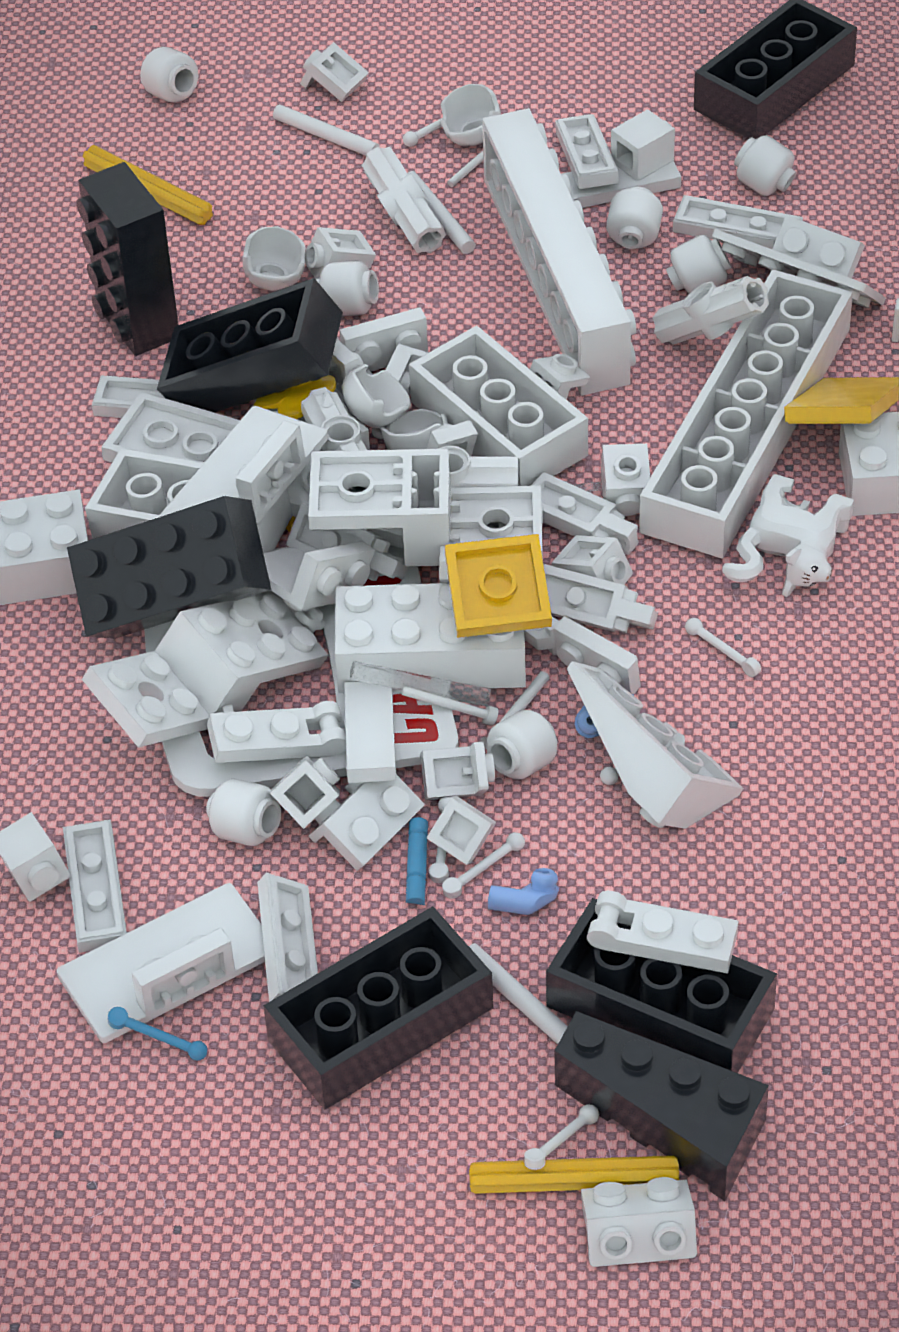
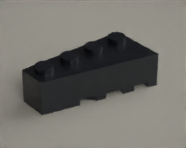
M576 1011L554 1050L555 1086L583 1105H594L598 1109L600 1117L606 1121L613 1119L630 1131L632 1139L644 1147L650 1144L666 1156L677 1157L679 1171L688 1177L694 1174L710 1185L711 1193L725 1201L766 1121L769 1085Z

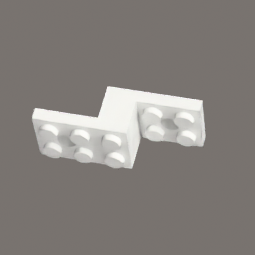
M449 448L311 451L308 514L310 530L403 528L405 566H439L440 546L447 544L539 534L543 559L541 486L450 487ZM354 486L367 488L357 493L347 491ZM502 522L506 526L494 529L487 527V524Z
M268 591L237 601H223L180 611L155 651L90 666L82 681L137 747L140 748L208 729L209 713L223 712V706L232 704L234 712L242 711L260 683L320 668L329 654L317 642L315 635L305 628L288 609L283 599L274 592Z

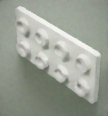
M787 215L784 218L772 249L718 229H714L712 234L713 238L723 243L721 247L723 252L748 265L756 267L758 262L759 265L770 269V272L773 269L791 275L797 274L798 277L852 291V303L865 308H869L871 302L883 306L886 300L885 296L869 285L852 279L865 247L862 242Z
M258 406L251 407L158 517L222 496L252 500L256 523L258 524L310 462L311 451H319L328 440L327 429Z
M226 883L58 967V979L100 1042L107 1043L132 1030L128 1027L122 1029L110 1027L108 1024V1013L112 1008L122 1007L127 1011L128 1017L146 1023L264 963L262 925L231 883Z

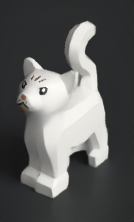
M773 474L762 492L760 506L754 513L748 530L739 538L736 547L746 563H725L722 567L723 574L735 582L753 580L763 570V557L757 551L759 549L767 554L786 557V578L782 590V595L788 597L796 586L811 587L819 582H828L832 575V567L827 559L833 553L836 533H845L849 528V520L854 513V499L834 493L828 498L825 505L813 514L808 511L810 501L803 500L800 505H794L785 499V492L792 491L794 479Z

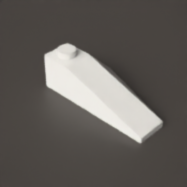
M573 661L569 664L567 671L628 794L642 807L639 812L649 823L658 828H663L666 825L686 829L732 801L743 791L744 788L701 749L694 753L684 745L677 743L674 737L678 731L667 722L663 723L650 714H641L642 702L600 668Z

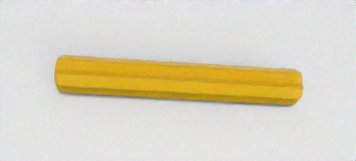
M91 145L88 151H84L82 156L84 158V166L95 172L125 162L159 205L196 224L205 225L213 217V206L209 202L97 145Z
M675 1156L546 1160L543 1168L537 1170L527 1168L524 1160L473 1162L469 1168L470 1189L475 1194L571 1191L594 1188L596 1185L604 1182H617L623 1185L643 1184L659 1177L679 1180V1162Z

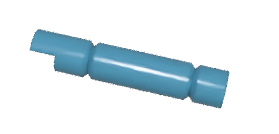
M415 817L409 821L406 903L425 905L428 821L421 817Z

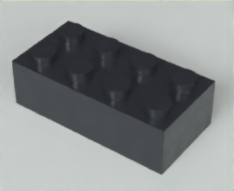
M789 0L695 71L694 110L747 139L751 137L757 139L768 134L855 65L857 27L804 0Z
M125 162L79 179L81 198L77 199L76 203L79 214L85 222L86 231L82 232V240L90 255L91 263L87 264V272L92 284L95 286L96 295L92 296V304L100 319L106 318L116 340L120 344L125 342L134 356L169 343L174 327L179 324L163 208Z
M312 278L177 325L172 333L157 390L165 399L216 413L273 393H280L288 388L309 381L319 380L328 375L343 312L316 279Z
M222 496L67 547L86 637L116 639L173 621L179 612L223 601H237L272 590L252 500Z
M592 898L546 970V1007L573 1018L576 1011L738 1073L775 1009L777 973L732 955L728 973L596 948L587 940L590 924L598 917L595 912L597 899ZM617 923L619 928L631 929V925Z
M432 906L263 1005L268 1041L323 1109L326 1110L493 1009L492 972Z

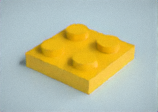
M539 534L445 545V560L457 638L552 627V615Z

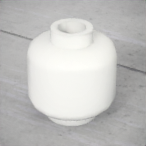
M159 47L152 50L142 62L140 70L141 83L147 92L162 100L174 103L187 99L195 90L199 78L198 67L195 61L186 53L169 47Z
M768 135L760 136L757 139L749 138L734 160V165L738 167L736 172L738 179L764 197L773 194L777 189L785 192L797 174L792 169L795 160L793 152Z
M635 186L617 192L611 200L606 230L609 237L617 244L628 249L644 248L651 245L659 234L663 214L661 201L644 187Z
M698 235L671 251L670 259L673 266L667 268L666 271L677 291L685 288L687 293L690 294L704 283L713 282L716 287H719L726 282L727 270L732 267L726 253L721 250L722 246L717 239L710 240L706 235Z
M361 261L329 263L323 268L320 278L316 279L342 310V317L364 315L370 310L372 304H375L378 300L379 284L377 275L373 270H369L367 265Z
M520 710L491 728L487 736V753H492L495 770L512 779H525L554 760L557 754V738L553 726L541 714L532 710Z
M233 778L224 781L211 794L207 802L206 812L209 817L210 827L218 838L248 846H257L277 831L281 820L280 804L270 794L271 789L269 787Z

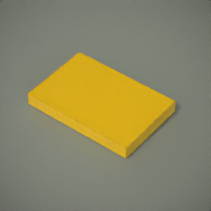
M899 377L823 378L784 407L785 422H788V424H870L899 401Z

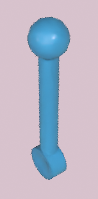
M114 1007L108 1013V1024L113 1029L128 1027L188 1052L190 1058L195 1061L204 1059L208 1053L207 1046L202 1041L191 1043L130 1018L127 1011L122 1007Z

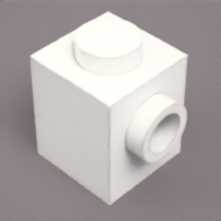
M648 109L611 130V155L616 166L637 181L674 161L675 128Z
M647 443L603 445L601 459L603 499L617 504V511L624 516L640 513V494L650 479Z
M306 756L272 787L270 794L304 829L339 796L340 790L336 787L335 783L340 777L322 758H319L314 763Z
M32 812L0 831V857L29 902L71 877L54 844Z

